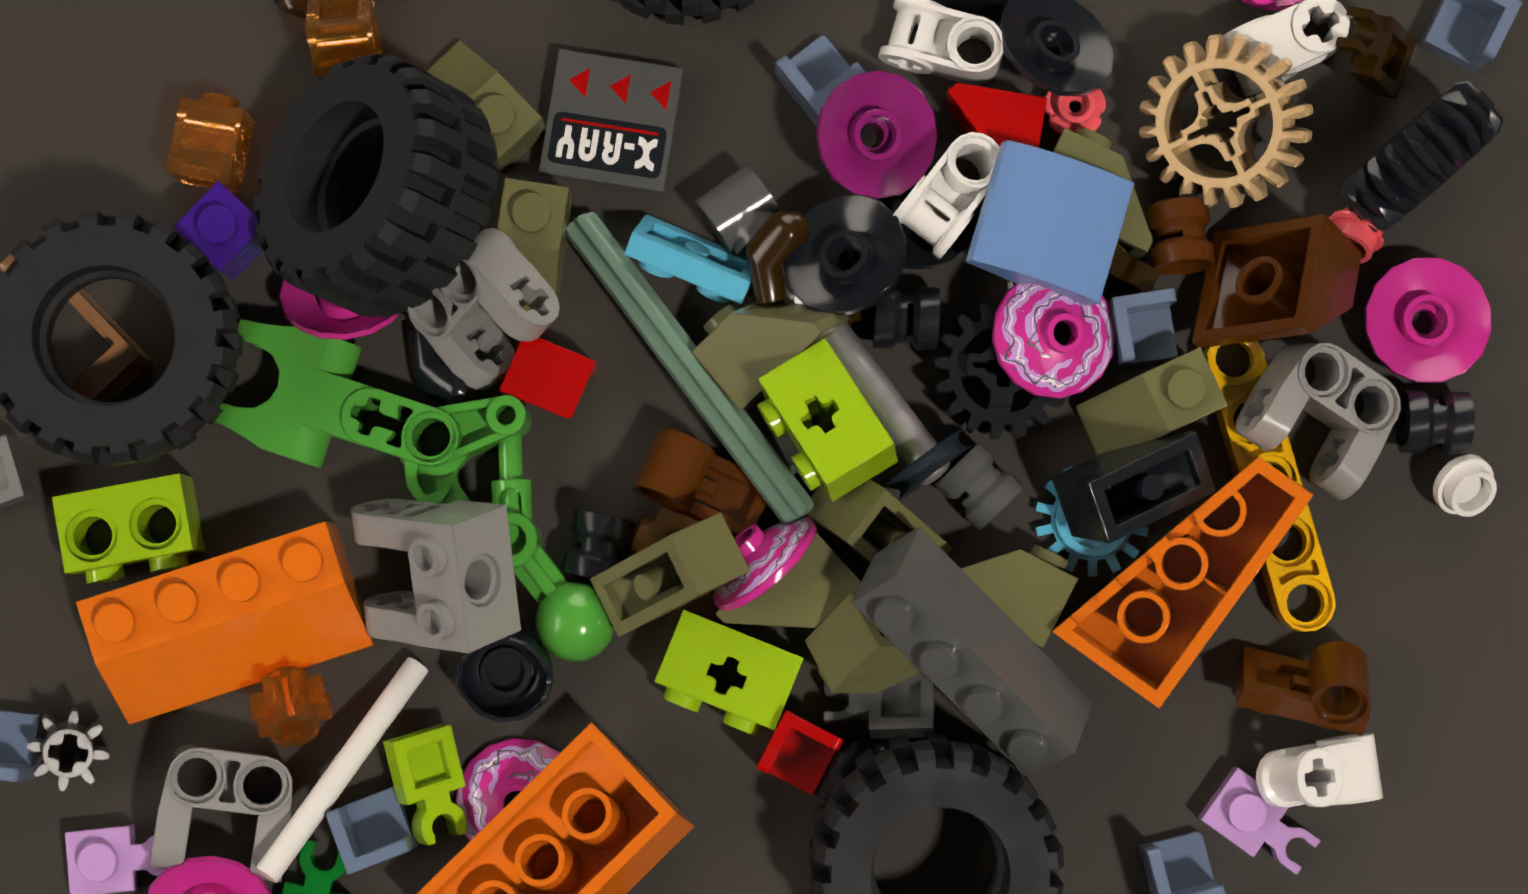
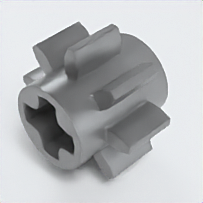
M73 707L70 711L68 721L58 724L53 717L48 714L44 715L42 723L48 732L46 738L28 739L27 749L33 752H43V760L34 769L33 774L35 777L43 776L48 771H51L59 776L58 786L60 791H65L69 778L81 775L90 784L95 782V775L90 767L92 759L105 760L109 759L110 750L106 747L94 746L93 739L103 730V723L101 721L95 722L87 728L78 722L79 712L76 707ZM66 734L77 736L78 747L88 749L87 753H76L73 763L60 762V751L50 749V745L62 744Z

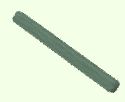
M594 212L583 213L575 218L567 226L566 237L781 523L790 524L805 517L814 507L813 500L744 409L739 411L691 353L696 348V345L631 259L624 255L625 251L601 219Z

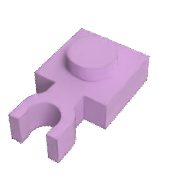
M1235 766L1230 770L1197 817L1251 857H1254L1265 843L1270 847L1273 858L1284 868L1296 875L1302 867L1287 857V843L1291 839L1298 837L1308 845L1316 848L1321 841L1303 828L1286 826L1280 822V819L1289 807H1273L1266 803L1259 794L1256 780Z
M135 824L65 832L70 894H107L135 891L140 889L139 870H145L152 875L159 876L164 868L150 867L154 835L148 838L145 843H136Z

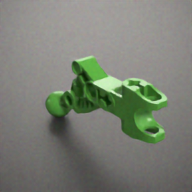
M244 319L240 320L238 331L243 336V340L273 355L279 368L278 387L268 401L255 408L235 407L221 403L219 408L223 411L215 420V423L238 433L260 449L319 469L322 467L332 436L399 458L405 466L407 488L417 501L443 504L456 500L470 501L459 482V471L470 458L498 447L499 480L491 481L492 503L503 504L507 507L514 574L538 604L535 613V631L542 646L554 657L568 662L587 661L602 653L611 642L615 629L593 585L581 580H567L543 549L540 529L532 521L531 480L523 479L522 437L531 428L532 416L524 403L513 396L503 395L432 407L351 380L362 350L357 345L341 339L319 338L302 332L295 326H278ZM379 407V411L395 421L404 423L402 436L382 427H373L370 432V427L361 422L362 415L365 411L376 412ZM412 411L413 413L408 417V412ZM433 423H445L450 433L449 445L439 455L426 456L420 446V436L423 430ZM401 441V447H400V448L396 447V446L399 444V442Z

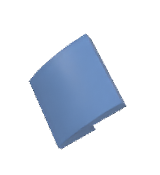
M1010 140L1003 141L1000 145L965 262L1016 284L1023 285L1033 282L1086 306L1098 304L1103 294L1135 183L1067 156Z

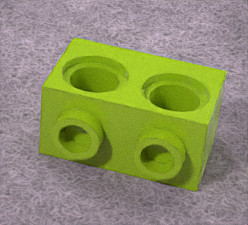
M178 473L52 497L64 573L85 574L87 585L126 578L124 567L149 562L150 573L189 566L187 555L206 552L194 482L191 476ZM167 507L175 516L176 528L173 535L167 541L158 543L150 535L149 520L154 512ZM103 519L112 530V541L103 553L96 555L87 546L86 533L91 524Z

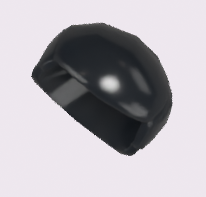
M521 629L519 632L471 653H461L457 664V691L478 715L498 723L525 720L539 709L550 695L554 678L551 657L536 635Z

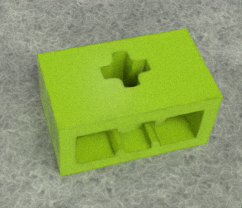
M825 338L758 378L765 400L757 404V407L776 438L785 433L789 435L799 453L791 457V460L811 491L821 485L830 501L834 502L898 462L893 440ZM822 415L825 421H833L834 428L824 433L818 425L813 426L812 419Z
M683 609L654 682L667 687L663 699L695 712H699L702 702L708 703L726 711L722 723L758 737L762 726L772 730L776 729L804 658ZM727 657H732L739 661L737 672L747 678L743 688L731 685L726 694L719 693L715 690L717 679L707 674L711 663L723 665Z

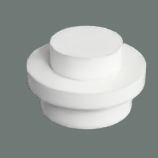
M1473 454L1462 455L1448 462L1440 470L1433 484L1435 502L1445 512L1458 514L1463 517L1474 516L1484 511L1493 501L1497 491V483L1491 466L1484 459Z

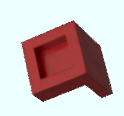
M540 337L530 342L520 341L499 391L503 395L519 399L525 405L531 404L562 418L571 419L576 412L590 377H595L599 366L596 361Z
M785 708L776 729L773 730L756 763V769L766 774L770 773L813 796L835 752L839 751L844 740Z

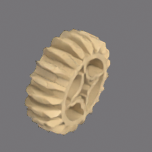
M1221 34L1208 37L1206 53L1197 41L1184 44L1183 54L1186 63L1175 55L1166 57L1162 62L1165 71L1172 80L1157 75L1151 77L1147 83L1153 92L1161 96L1160 100H1145L1141 102L1139 107L1143 113L1156 116L1155 123L1140 127L1139 134L1142 138L1157 136L1159 147L1149 150L1146 153V159L1149 162H1154L1164 157L1166 158L1169 165L1162 170L1159 176L1160 180L1168 183L1182 175L1184 179L1179 190L1181 197L1193 196L1198 191L1200 185H1202L1204 205H1209V207L1217 204L1222 190L1228 206L1234 208L1243 204L1244 188L1254 201H1259L1268 195L1265 179L1278 188L1285 185L1289 178L1280 163L1297 167L1304 161V156L1298 150L1291 147L1290 142L1306 143L1312 139L1313 134L1307 128L1295 126V119H1301L1313 114V106L1311 104L1304 103L1294 106L1291 96L1307 88L1305 80L1299 79L1286 85L1281 78L1290 71L1293 66L1292 61L1289 58H1283L1275 62L1271 67L1266 65L1273 48L1267 42L1260 43L1249 57V39L1247 35L1243 34L1234 36L1229 50H1227L1226 42ZM1223 68L1242 73L1253 80L1263 92L1248 99L1240 98L1232 93L1226 81L1219 83L1213 69ZM1195 81L1199 89L1194 93L1199 107L1198 116L1193 124L1181 131L1180 110L1182 101L1187 90ZM1248 107L1250 108L1249 113L1236 118L1237 125L1229 127L1235 132L1234 135L1229 129L1221 131L1216 129L1206 134L1201 133L1204 128L1215 124L1214 117L1222 115L1216 110L1217 108L1222 113L1229 111L1237 112ZM1271 110L1273 117L1272 136L1265 153L1256 163L1251 152L1256 148L1252 137L1253 125L1260 116ZM1199 144L1214 146L1220 151L1225 162L1232 160L1237 172H1225L1207 166L1194 156L1190 148Z

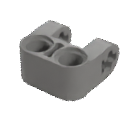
M486 228L477 234L474 242L478 246L469 260L462 259L455 269L458 275L447 287L440 289L436 287L432 291V299L420 306L408 307L407 311L414 327L425 336L449 369L461 378L467 386L476 390L493 388L507 373L515 355L513 346L500 328L508 336L518 341L530 342L542 335L558 317L560 310L558 297L550 285L520 253L512 240L504 232L495 228ZM527 305L531 310L526 312L522 307ZM483 354L488 359L482 362L477 356Z
M1289 343L1277 351L1271 363L1255 384L1237 418L1236 432L1262 450L1269 451L1278 446L1287 437L1300 413L1304 410L1331 428L1311 466L1310 481L1338 500L1347 499L1366 480L1384 447L1394 423L1398 419L1401 410L1399 394L1389 380L1334 344ZM1311 358L1315 365V377L1309 385L1305 377V367ZM1360 392L1364 399V408L1362 414L1357 417L1355 400Z
M191 747L180 752L171 762L167 772L158 808L150 867L166 869L184 862L193 807L258 815L250 872L259 875L264 881H270L255 868L291 819L292 777L287 767L277 758L263 754L208 747ZM192 758L208 760L214 766L217 774L214 787L209 792L201 795H193L186 792L179 783L178 773L180 767L185 761ZM260 766L273 768L279 773L282 782L279 794L275 799L267 803L252 801L243 789L246 775L252 769Z

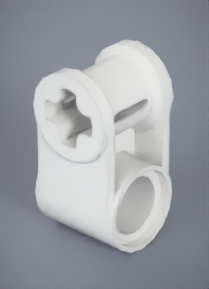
M894 0L893 8L897 11L888 45L882 46L878 54V58L882 62L904 71L930 74L974 86L987 83L996 75L1001 66L1003 45L1002 32L993 21L985 17L944 7L932 0ZM915 25H918L914 42L909 44ZM979 39L990 47L992 55L983 63L970 64L959 56L957 48L966 40Z
M1305 0L1273 15H1265L1229 31L1223 35V38L1226 42L1227 50H1229L1234 36L1239 34L1247 35L1250 43L1249 57L1260 43L1267 42L1273 46L1272 54L1266 65L1271 67L1275 62L1283 58H1289L1293 63L1290 71L1281 77L1283 81H1286L1298 72L1324 62L1334 55L1338 49L1335 46L1337 38L1347 37L1350 21L1346 15L1347 11L1336 0ZM1310 18H1312L1316 26L1325 23L1329 26L1330 31L1323 39V43L1318 35L1307 37L1304 34L1303 30L1309 23ZM1234 71L1246 97L1262 92L1261 88L1253 80L1242 73Z
M970 132L959 136L949 146L929 174L922 176L893 214V216L898 217L901 224L903 223L933 246L932 255L939 260L975 215L973 211L986 195L1000 146L991 137L983 133ZM956 159H966L972 162L978 168L980 180H970L964 177L957 169Z
M1363 733L1362 736L1352 734L1316 740V743L1278 749L1266 753L1260 760L1256 770V784L1259 794L1266 803L1273 807H1294L1305 804L1309 807H1326L1382 799L1383 792L1374 734Z

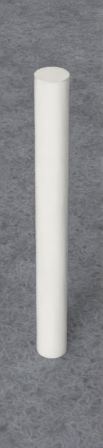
M407 657L256 866L255 869L264 877L274 883H277L326 813L333 806L427 675V668L420 662Z

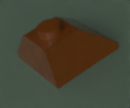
M1325 214L1214 232L1212 243L1215 266L1206 270L1192 343L1197 348H1207L1313 333L1353 307L1362 252Z

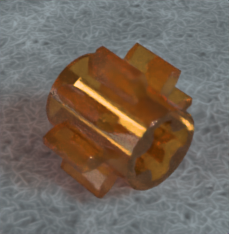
M285 666L271 671L262 678L263 693L248 695L252 721L257 722L259 737L271 736V739L281 746L296 747L310 742L319 734L318 720H327L333 717L329 693L324 691L322 676L318 674L310 677L309 673L300 667Z

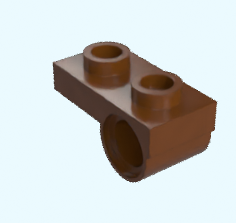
M664 428L662 431L659 430L633 486V492L699 522L721 512L733 537H736L747 527L757 525L767 504L737 464L715 455V451L700 440L668 428Z
M1332 641L1319 646L1312 653L1309 661L1243 646L1236 664V706L1252 709L1265 715H1277L1315 724L1328 730H1340L1362 736L1370 718L1367 656L1360 647L1345 641Z

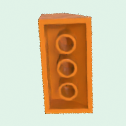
M326 521L76 602L94 663L129 725L375 645L373 638L367 635L364 609L338 526Z
M591 722L417 894H627L695 825L624 752Z

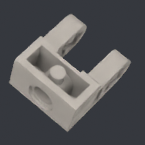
M381 499L361 503L351 508L355 543L408 552L413 591L386 592L364 600L366 630L369 637L421 647L471 653L521 631L506 505L456 500L443 504L404 499Z

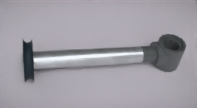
M747 164L694 201L698 211L716 237L729 252L735 251L738 256L746 254L749 240L769 216L781 211L763 182ZM782 264L787 298L783 299V301L803 304L790 290ZM847 322L827 340L893 440L897 455L906 465L904 470L885 485L893 484L899 488L900 497L898 500L908 496L919 487L939 479L954 461L973 446H964L960 443L959 433L962 429L937 444Z

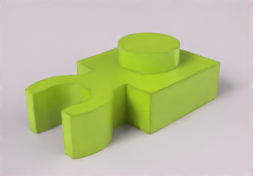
M441 723L383 741L398 804L410 805L416 803L417 810L412 818V832L417 842L424 845L436 843L432 825L436 817L441 814L446 819V827L449 834H465L467 830L465 814L458 805L451 802L449 794L450 791L466 786L451 724Z

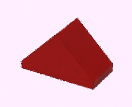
M957 83L947 90L943 104L965 134L970 132L983 133L991 137L999 146L1001 142L1010 140L1039 148L1047 101L1046 97Z

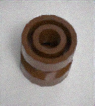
M1171 198L1155 202L1146 207L1147 225L1149 231L1155 234L1156 245L1150 251L1151 264L1153 268L1161 272L1160 275L1192 274L1215 266L1213 243L1206 239L1205 228L1210 223L1209 205H1204L1203 198Z

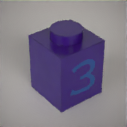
M219 181L173 227L187 241L192 242L217 270L233 281L263 252L255 229L261 222L245 204Z

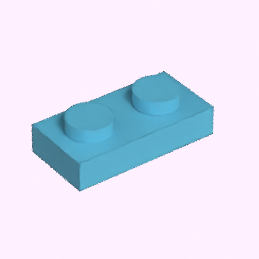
M648 214L643 217L633 230L624 255L638 260V265L646 272L663 278L676 276L695 284L699 293L717 302L728 303L735 301L742 304L752 288L747 256H738L735 251L729 252L719 244Z

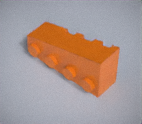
M1258 456L1059 624L1052 632L1157 708H1160L1314 496L1313 493Z

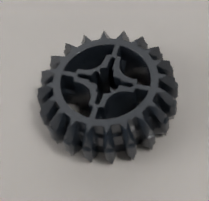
M1470 81L1457 82L1379 148L1342 183L1340 195L1350 205L1348 209L1355 212L1359 219H1366L1375 228L1370 225L1368 226L1373 232L1378 230L1384 231L1396 222H1399L1406 214L1416 208L1442 184L1447 182L1458 170L1465 166L1500 132L1503 118L1495 110V104L1483 91L1479 92Z

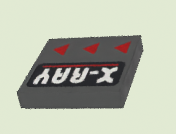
M559 49L539 167L540 176L664 195L684 68Z

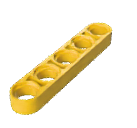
M1259 341L1238 343L1246 349L1249 355L1248 369L1240 377H1230L1219 370L1216 364V353L1220 346L1204 348L1203 354L1228 405L1215 413L1234 477L1260 456L1268 463L1276 465L1285 475L1303 486L1288 435L1278 446L1272 450L1264 451L1236 432L1233 419L1235 410L1240 404L1246 402L1255 384L1268 367ZM1307 504L1292 525L1302 536L1303 545L1301 552L1294 559L1288 561L1279 559L1272 552L1261 567L1271 606L1277 620L1287 629L1296 632L1316 631L1324 627L1333 617L1336 607L1334 591ZM1299 585L1310 586L1317 592L1320 598L1319 612L1308 622L1296 620L1287 608L1289 593Z

